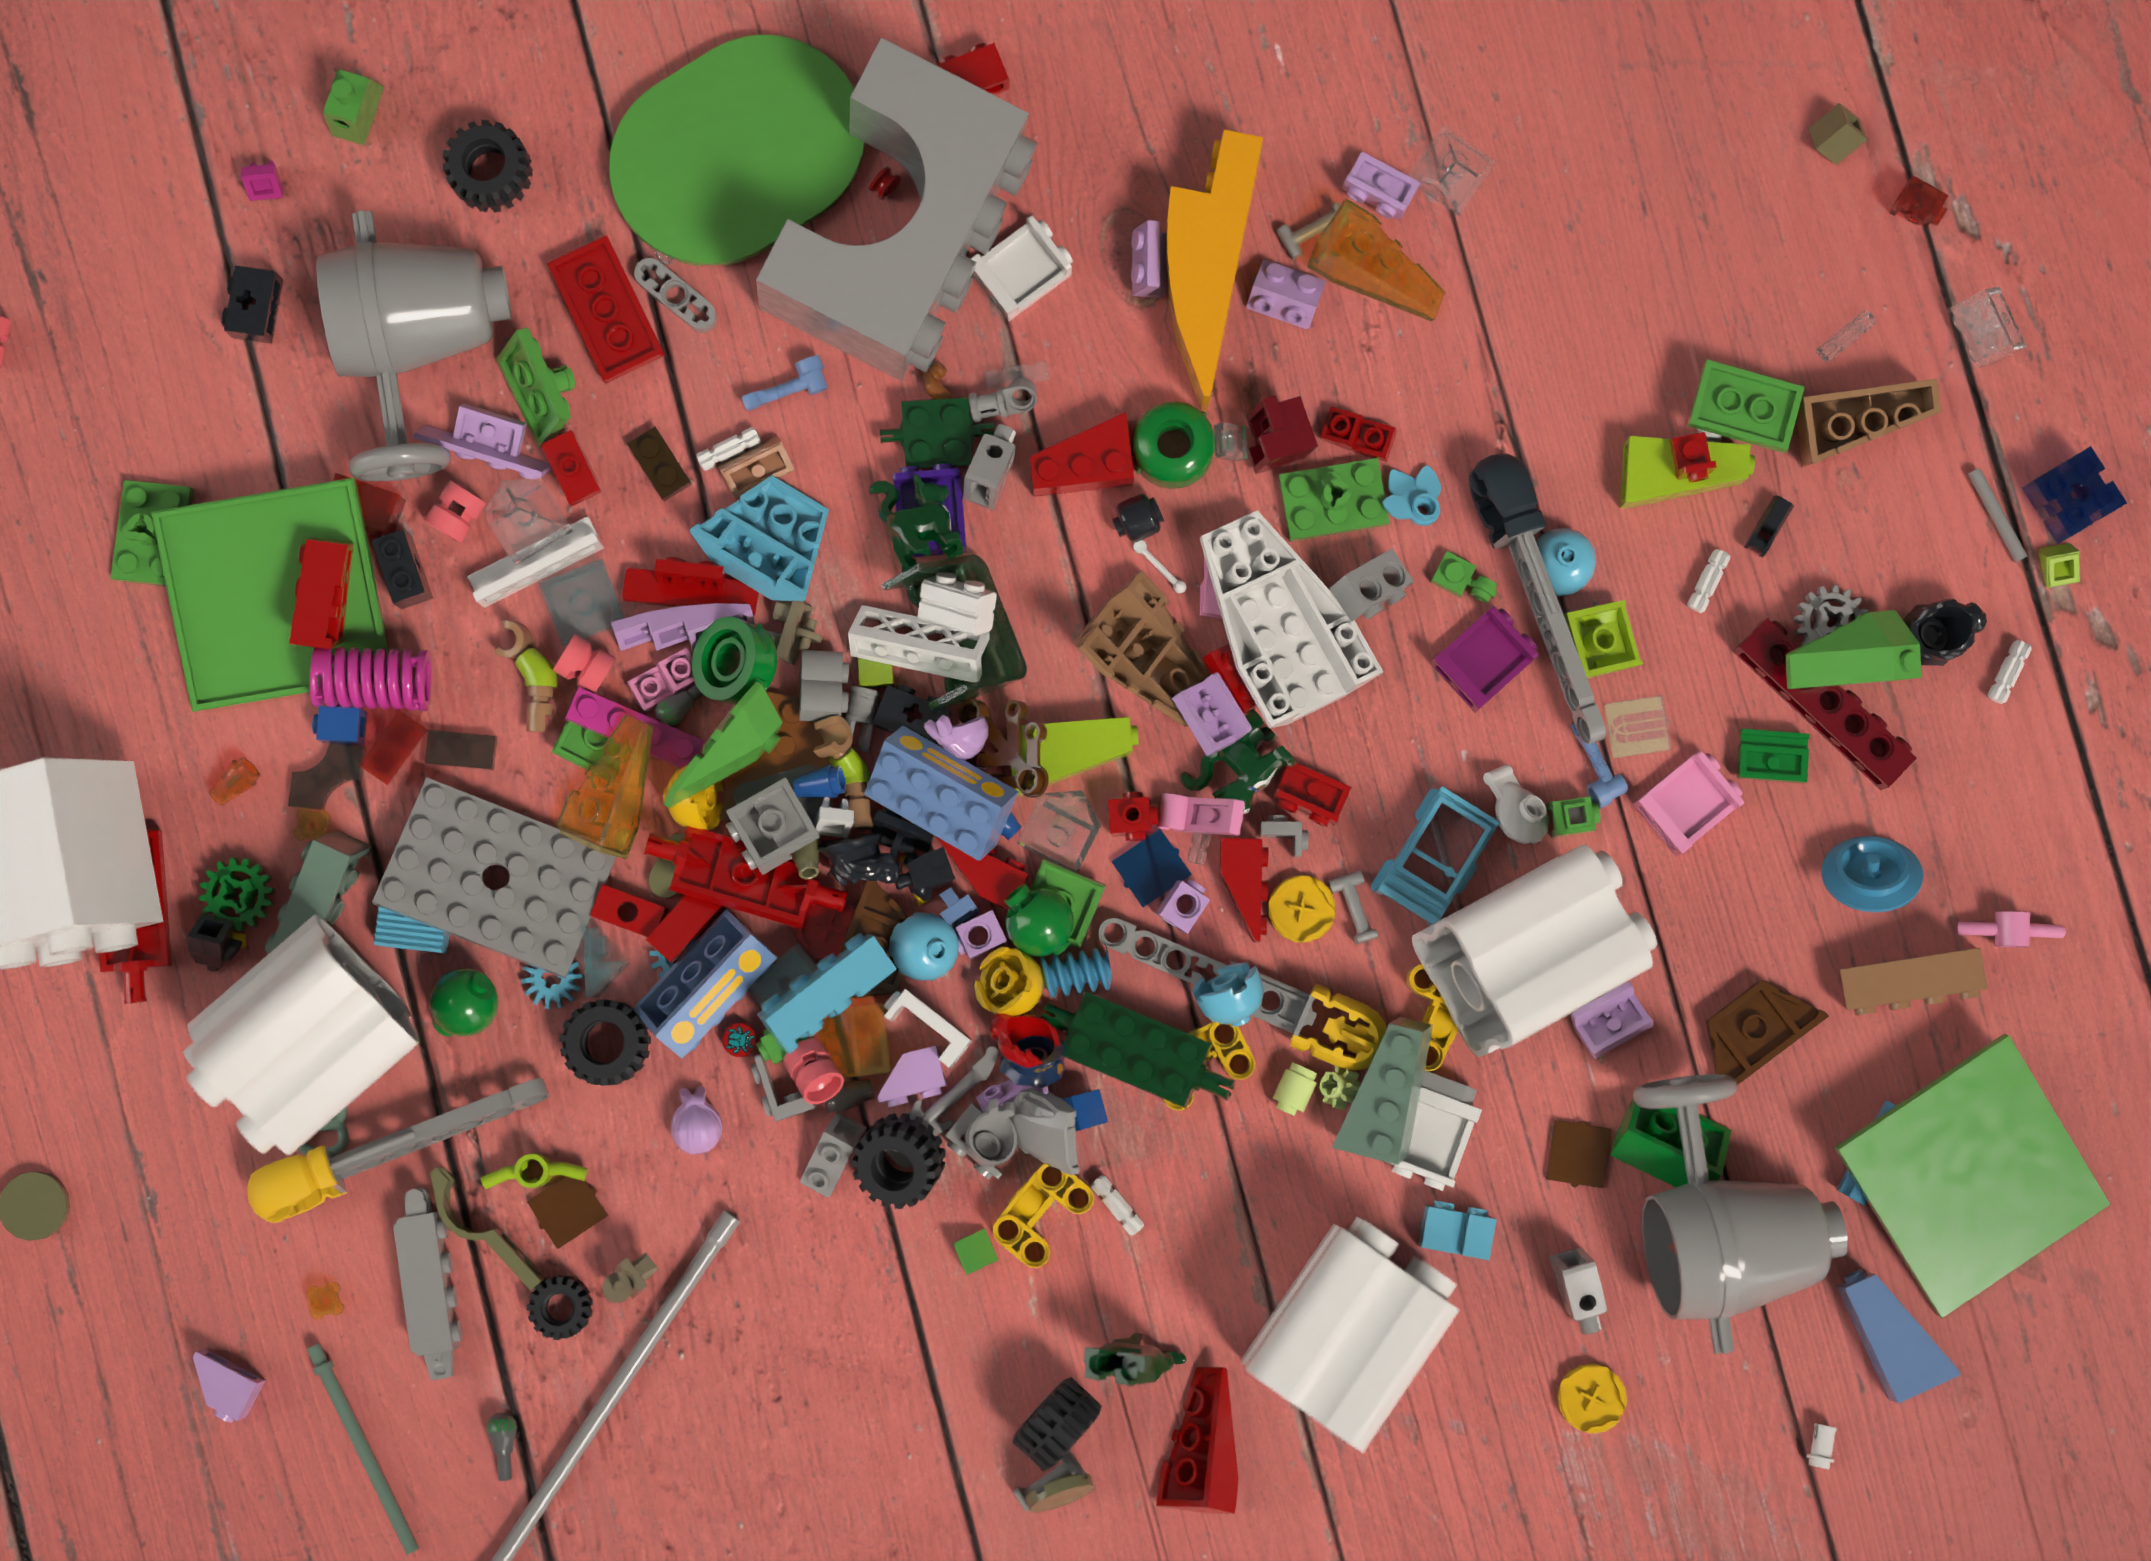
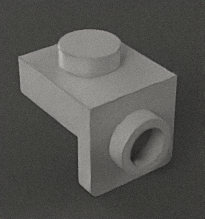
M1283 815L1267 816V821L1260 822L1259 838H1293V858H1300L1302 850H1308V830H1302V822H1287V816Z

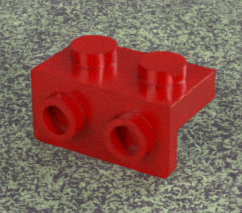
M1230 644L1218 648L1202 658L1211 674L1216 672L1220 674L1243 713L1247 714L1257 708L1254 699L1236 669Z
M1296 763L1292 767L1286 766L1273 798L1279 800L1278 807L1295 814L1299 809L1310 814V821L1327 827L1329 823L1335 825L1338 822L1339 815L1352 787Z

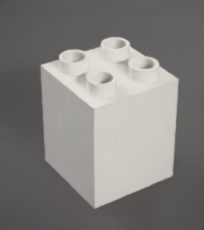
M41 758L0 770V970L36 963L35 951L38 954L40 967H51L82 960L81 951L95 947L96 953H103L137 946L136 929L163 922L134 761Z

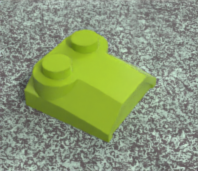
M1625 600L1563 614L1587 679L1643 665L1628 618Z

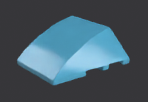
M772 475L742 494L740 499L729 507L716 511L714 516L701 525L698 523L690 528V533L712 562L719 564V566H724L727 574L767 598L778 601H805L829 509Z

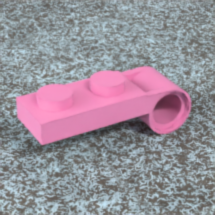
M1163 793L1157 828L1165 830L1173 828L1177 832L1239 836L1245 802L1236 799L1195 798Z

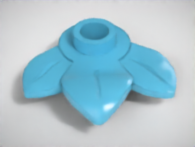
M1428 465L1425 466L1415 479L1403 472L1392 470L1388 477V488L1391 496L1382 501L1385 510L1394 518L1410 519L1420 526L1433 524L1440 514L1437 498L1441 492L1440 481L1433 469ZM1418 506L1424 507L1427 515L1420 513Z

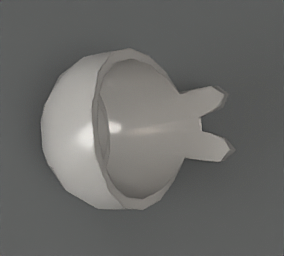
M996 1098L990 1100L985 1112L975 1118L969 1125L965 1137L966 1148L970 1156L980 1165L988 1167L1001 1165L1014 1154L1017 1146V1133L1010 1117L1015 1115L1014 1102H1008L999 1106Z

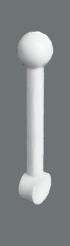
M1143 540L1134 543V551L1137 554H1143L1173 584V589L1176 593L1185 592V582L1178 581L1147 550V545Z

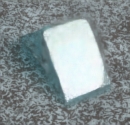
M598 928L583 929L585 997L598 998L630 962H603V956H608V937L602 936V930Z

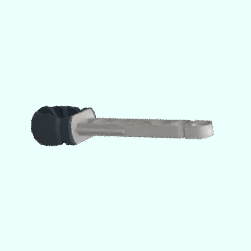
M1510 454L1490 455L1479 461L1469 475L1470 492L1476 510L1484 526L1490 529L1488 537L1493 549L1509 547L1567 705L1573 713L1572 718L1580 738L1585 744L1603 740L1606 736L1604 721L1598 705H1595L1592 689L1534 535L1542 530L1546 523L1542 512L1535 509L1538 501L1530 475L1519 458Z

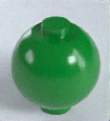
M1026 884L1020 885L1006 897L1004 902L1009 907L1006 916V930L1010 940L1019 950L1032 956H1047L1051 953L1057 956L1070 945L1071 942L1068 939L1073 932L1074 916L1070 905L1064 897L1046 888H1038L1031 891Z
M470 968L455 969L441 976L433 986L429 997L433 1027L438 1033L447 1037L453 1035L467 1037L482 1032L493 1022L499 1007V997L493 982L485 974Z

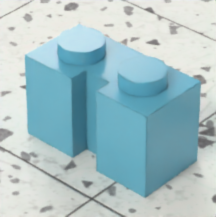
M1437 1200L1434 1201V1206H1424L1418 1246L1490 1260L1497 1219L1488 1217L1489 1210L1468 1207L1467 1213L1454 1211L1455 1204Z

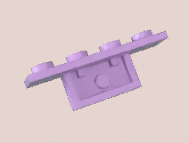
M465 403L459 406L454 433L424 425L414 432L413 439L423 443L438 444L454 451L456 456L463 459L472 460L477 458L487 461V465L495 469L509 468L519 471V475L524 478H542L551 470L550 463L520 454L527 426L526 422Z

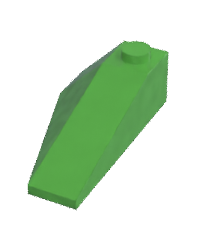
M1896 610L1865 612L1857 616L1856 620L1834 628L1830 634L1820 639H1814L1785 655L1787 689L1922 678L1920 643Z
M756 682L735 705L722 732L716 729L704 747L702 754L705 756L702 757L697 754L670 787L664 802L665 806L671 808L755 762L764 751L770 754L781 739L777 734L783 722L763 685Z

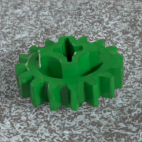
M234 857L230 858L229 866L224 862H217L219 871L213 872L208 870L206 874L211 880L209 883H200V887L207 890L206 894L198 897L200 901L208 903V906L202 910L203 914H214L216 920L219 918L232 920L237 931L241 932L245 931L246 923L251 927H258L256 918L259 916L267 919L269 915L264 910L265 907L275 905L272 900L268 899V895L276 892L275 888L267 887V883L273 879L272 876L268 874L261 876L260 874L263 872L264 867L259 864L252 867V860L244 858L241 865L238 858ZM235 872L247 873L252 878L241 881L239 876L235 875ZM221 883L220 891L217 895V889L219 884ZM235 888L243 890L239 894L240 901L232 899L236 895ZM258 894V900L254 906L255 897ZM234 908L236 913L240 914V917H231L223 911Z

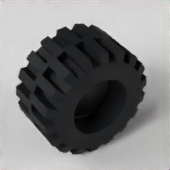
M482 120L481 126H477L475 121L468 123L469 129L466 131L460 127L455 131L458 137L456 139L450 137L447 142L450 150H444L442 156L446 161L442 166L444 173L447 175L448 183L461 201L464 200L466 205L472 209L476 206L479 211L487 213L488 208H491L495 213L501 212L500 206L506 205L507 209L513 207L512 200L517 198L521 201L523 199L522 189L529 190L531 182L528 177L533 176V169L530 165L532 162L521 140L510 128L506 130L504 125L499 122L492 126L489 120ZM499 153L505 156L503 170L495 178L487 181L471 178V168L474 162L483 154Z
M601 999L582 1004V1008L575 1009L571 1013L572 1017L570 1020L565 1021L563 1025L565 1031L564 1034H560L559 1042H563V1049H560L561 1056H565L567 1061L564 1064L575 1073L574 1076L592 1085L607 1086L621 1084L623 1081L633 1078L637 1071H641L645 1058L649 1057L648 1044H651V1036L647 1034L649 1028L631 1006L614 1000ZM603 1022L617 1025L624 1036V1048L621 1055L610 1063H600L594 1060L587 1048V1039L590 1031L597 1024Z
M896 1113L889 1114L886 1119L882 1117L877 1120L856 1146L853 1152L856 1155L852 1159V1167H856L853 1176L855 1180L861 1181L858 1187L862 1192L867 1190L871 1194L868 1198L873 1202L879 1199L882 1201L881 1206L887 1208L890 1204H894L895 1209H903L905 1204L912 1207L929 1194L940 1178L946 1163L942 1161L946 1156L945 1148H939L943 1142L940 1135L934 1136L933 1131L935 1129L930 1124L927 1127L922 1124L924 1119L917 1116L912 1120L910 1119V1114L902 1113L899 1118ZM894 1149L905 1154L911 1161L914 1172H903L894 1168L888 1162L884 1150Z
M1072 1377L1067 1378L1046 1397L1021 1425L1014 1435L1013 1443L1042 1471L1050 1469L1093 1424L1101 1412L1102 1405Z

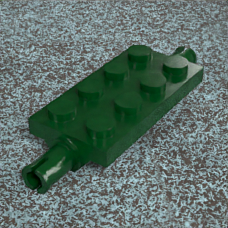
M1089 992L1085 993L1080 1007L1075 1014L1054 1006L1049 1002L1043 1009L1056 1017L1042 1013L1041 1018L1047 1020L1056 1029L1066 1032L1067 1037L1064 1041L1065 1051L1062 1056L1066 1059L1185 1109L1195 1090L1199 1091L1202 1089L1224 1098L1226 1101L1229 1100L1232 1094L1229 1090L1219 1086L1222 1085L1233 1090L1236 1080L1208 1070L1206 1062L1213 1045L1207 1041Z

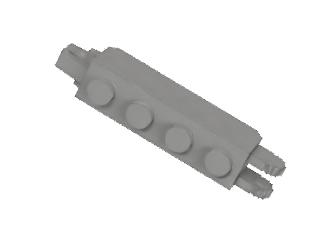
M417 1187V1189L413 1188L404 1195V1200H406V1217L399 1218L393 1228L410 1351L417 1356L424 1355L430 1379L438 1380L454 1376V1350L459 1348V1341L463 1340L461 1322L455 1320L454 1307L458 1306V1295L456 1287H451L449 1273L453 1272V1259L451 1253L446 1252L444 1241L445 1238H448V1228L438 1212H433L432 1201L429 1198L431 1195H429L427 1188Z

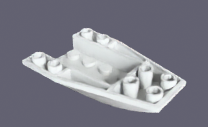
M1258 510L1200 537L1236 669L1269 728L1288 725L1345 697L1383 673L1355 620L1351 622L1333 593Z

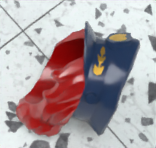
M1000 1013L994 1015L989 1031L991 1037L998 1041V1047L1001 1051L1000 1071L1016 1085L1042 1088L1062 1078L1065 1071L1063 1066L1064 1057H1062L1065 1045L1058 1038L1056 1028L1041 1017L1025 1013L1020 1016Z

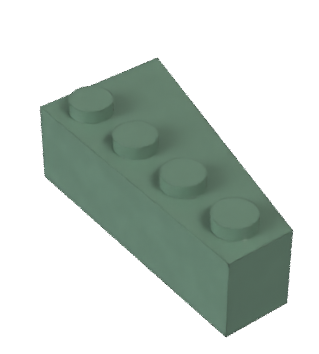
M1399 1017L1389 1024L1332 1148L1398 1165L1408 1157L1433 1028L1432 1024Z

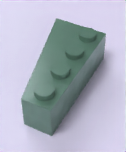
M337 830L309 841L302 853L301 858L305 860L302 869L294 875L289 886V890L292 891L290 899L283 904L278 913L277 921L280 922L277 932L273 933L268 939L265 951L268 954L272 952L314 914H318L328 924L333 925L345 907L344 901L341 900L342 895L348 892L351 885H355L360 875V872L355 870L360 857L365 856L368 858L373 846Z

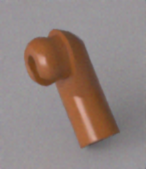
M939 361L932 362L927 372L923 371L926 393L932 399L955 398L942 385L941 378L946 375L947 369Z

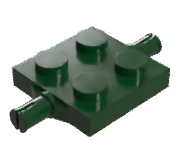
M969 397L901 401L902 421L900 428L880 429V436L893 435L881 437V443L901 442L905 451L906 467L929 468L937 464H953V466L970 465L973 459L972 445L975 437H983L984 434L993 436L994 430L981 431V429H994V422L974 424L969 412Z

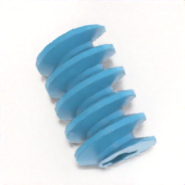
M1108 946L1106 947L1104 957L1101 956L1097 948H1093L1091 959H1088L1084 950L1079 951L1077 961L1074 960L1070 952H1066L1063 963H1061L1058 956L1053 954L1051 964L1049 965L1044 957L1040 956L1044 988L1048 990L1052 998L1056 997L1058 987H1061L1065 996H1069L1072 985L1075 986L1079 994H1082L1085 983H1088L1092 992H1096L1099 981L1102 982L1106 990H1110L1112 974Z

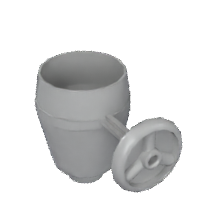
M360 210L357 211L358 213H352L357 246H350L319 255L316 262L317 285L323 325L329 352L337 375L377 378L387 446L355 455L350 460L348 470L353 477L363 481H394L433 474L447 467L451 457L450 452L438 444H407L397 375L398 373L409 372L488 343L493 336V322L512 319L503 265L483 268L480 255L476 251L467 248L377 243L372 211L365 212Z
M1722 1074L1683 1076L1641 1085L1633 1092V1100L1641 1108L1677 1107L1688 1184L1652 1195L1645 1200L1642 1213V1234L1652 1286L1663 1312L1671 1320L1709 1319L1714 1354L1730 1353V1351H1735L1730 1317L1823 1281L1830 1269L1831 1258L1845 1256L1848 1247L1846 1225L1838 1205L1833 1201L1820 1203L1816 1195L1806 1186L1791 1183L1709 1181L1698 1105L1726 1099L1736 1093V1081L1731 1076ZM1673 1242L1675 1243L1677 1255L1668 1248Z

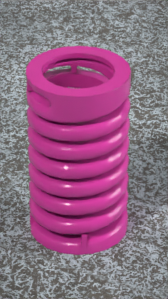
M339 646L335 650V655H333L332 649L315 647L310 667L312 705L319 707L325 702L331 708L339 703L343 708H349L353 705L357 709L365 706L369 709H375L379 706L384 710L393 707L396 710L406 708L410 711H427L430 704L432 686L430 651L419 650L417 657H413L410 649L403 650L402 675L399 688L400 653L397 649H391L387 657L386 651L383 648H378L375 651V655L371 648H364L360 655V650L357 647L350 648L347 654L346 648ZM333 664H334V686H333V671H332V665H333ZM413 667H417L416 677H415V682H414V687H413V684H412ZM373 670H374V687H372ZM386 672H387V688H386V686H385V682H386Z

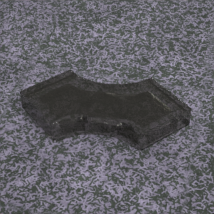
M330 743L326 755L316 766L306 771L292 772L288 806L324 810L329 796L336 788L350 781H362L366 747Z

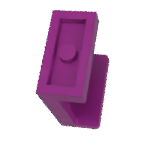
M1494 606L1430 662L1431 666L1475 713L1539 656L1535 651L1537 648L1535 642L1525 633L1520 635L1512 626L1514 624L1512 617L1504 609L1500 608L1497 610Z

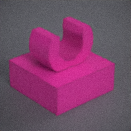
M268 161L267 165H256L254 162L248 167L241 168V178L250 201L283 198L284 188L273 161Z

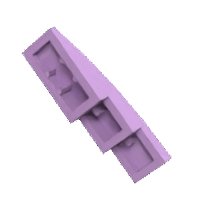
M714 603L678 606L645 612L611 622L620 651L653 640L656 651L689 640L692 650H694L702 632L717 619L735 617L746 622L755 623L750 604Z

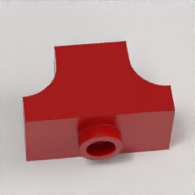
M572 430L541 444L571 507L602 492L589 460Z

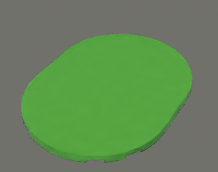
M776 35L746 36L713 48L644 92L627 110L620 121L611 145L609 174L614 198L623 218L633 232L653 250L689 265H731L748 260L766 251L775 244L787 219L803 227L829 210L849 189L861 164L865 142L849 135L850 97L854 87L841 68L829 57L806 43L788 37Z

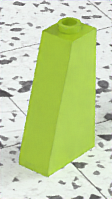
M1629 436L1624 442L1620 508L1628 509L1741 485L1749 478V475L1754 473L1755 456L1750 455L1751 445L1707 442L1711 461H1716L1717 468L1711 474H1708V479L1689 483L1688 478L1677 480L1670 439Z
M1130 717L1043 724L1047 729V737L1044 742L1040 743V765L1048 773V786L1129 756L1133 752L1132 746L1139 745L1137 725L1130 724ZM1021 725V756L1027 761V740L1024 737L1026 725ZM1035 728V730H1034V738H1035L1036 735H1037V729H1036V728ZM1011 766L1012 776L1017 775V772ZM1019 791L1017 797L1023 796L1022 792Z

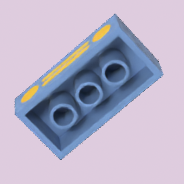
M901 726L884 741L864 795L980 861L997 845L1019 791L963 759L956 758L947 750L907 727Z
M726 909L636 1004L633 1010L655 1037L683 1059L688 1052L694 1050L699 1045L702 1037L713 1026L721 1022L724 1014L732 1005L746 995L748 988L770 969L771 964L777 957L746 925Z

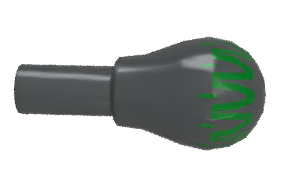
M694 684L686 691L682 690L677 694L663 698L658 702L655 709L657 720L671 727L680 724L689 710L695 705L694 701L701 697L703 693Z
M500 1412L489 1418L486 1424V1432L493 1447V1452L497 1455L498 1480L507 1481L512 1479L510 1453L513 1452L517 1423L512 1415Z

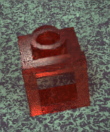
M1913 176L1904 185L1889 213L1895 216L1898 212L1905 214L1904 217L1909 222L1915 225L1927 227L1932 223L1937 226L1947 211V208L1943 205L1949 195Z

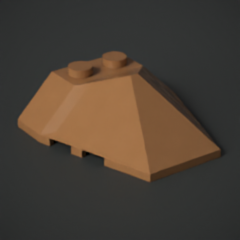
M1140 570L1101 606L1073 643L1103 675L1186 727L1188 724L1172 698L1178 693L1201 683L1211 674L1196 649L1191 651L1181 634L1185 631L1181 622L1175 623L1168 612L1166 605L1169 602L1164 593Z

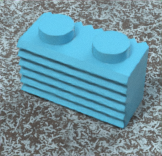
M378 907L374 945L447 954L450 934Z

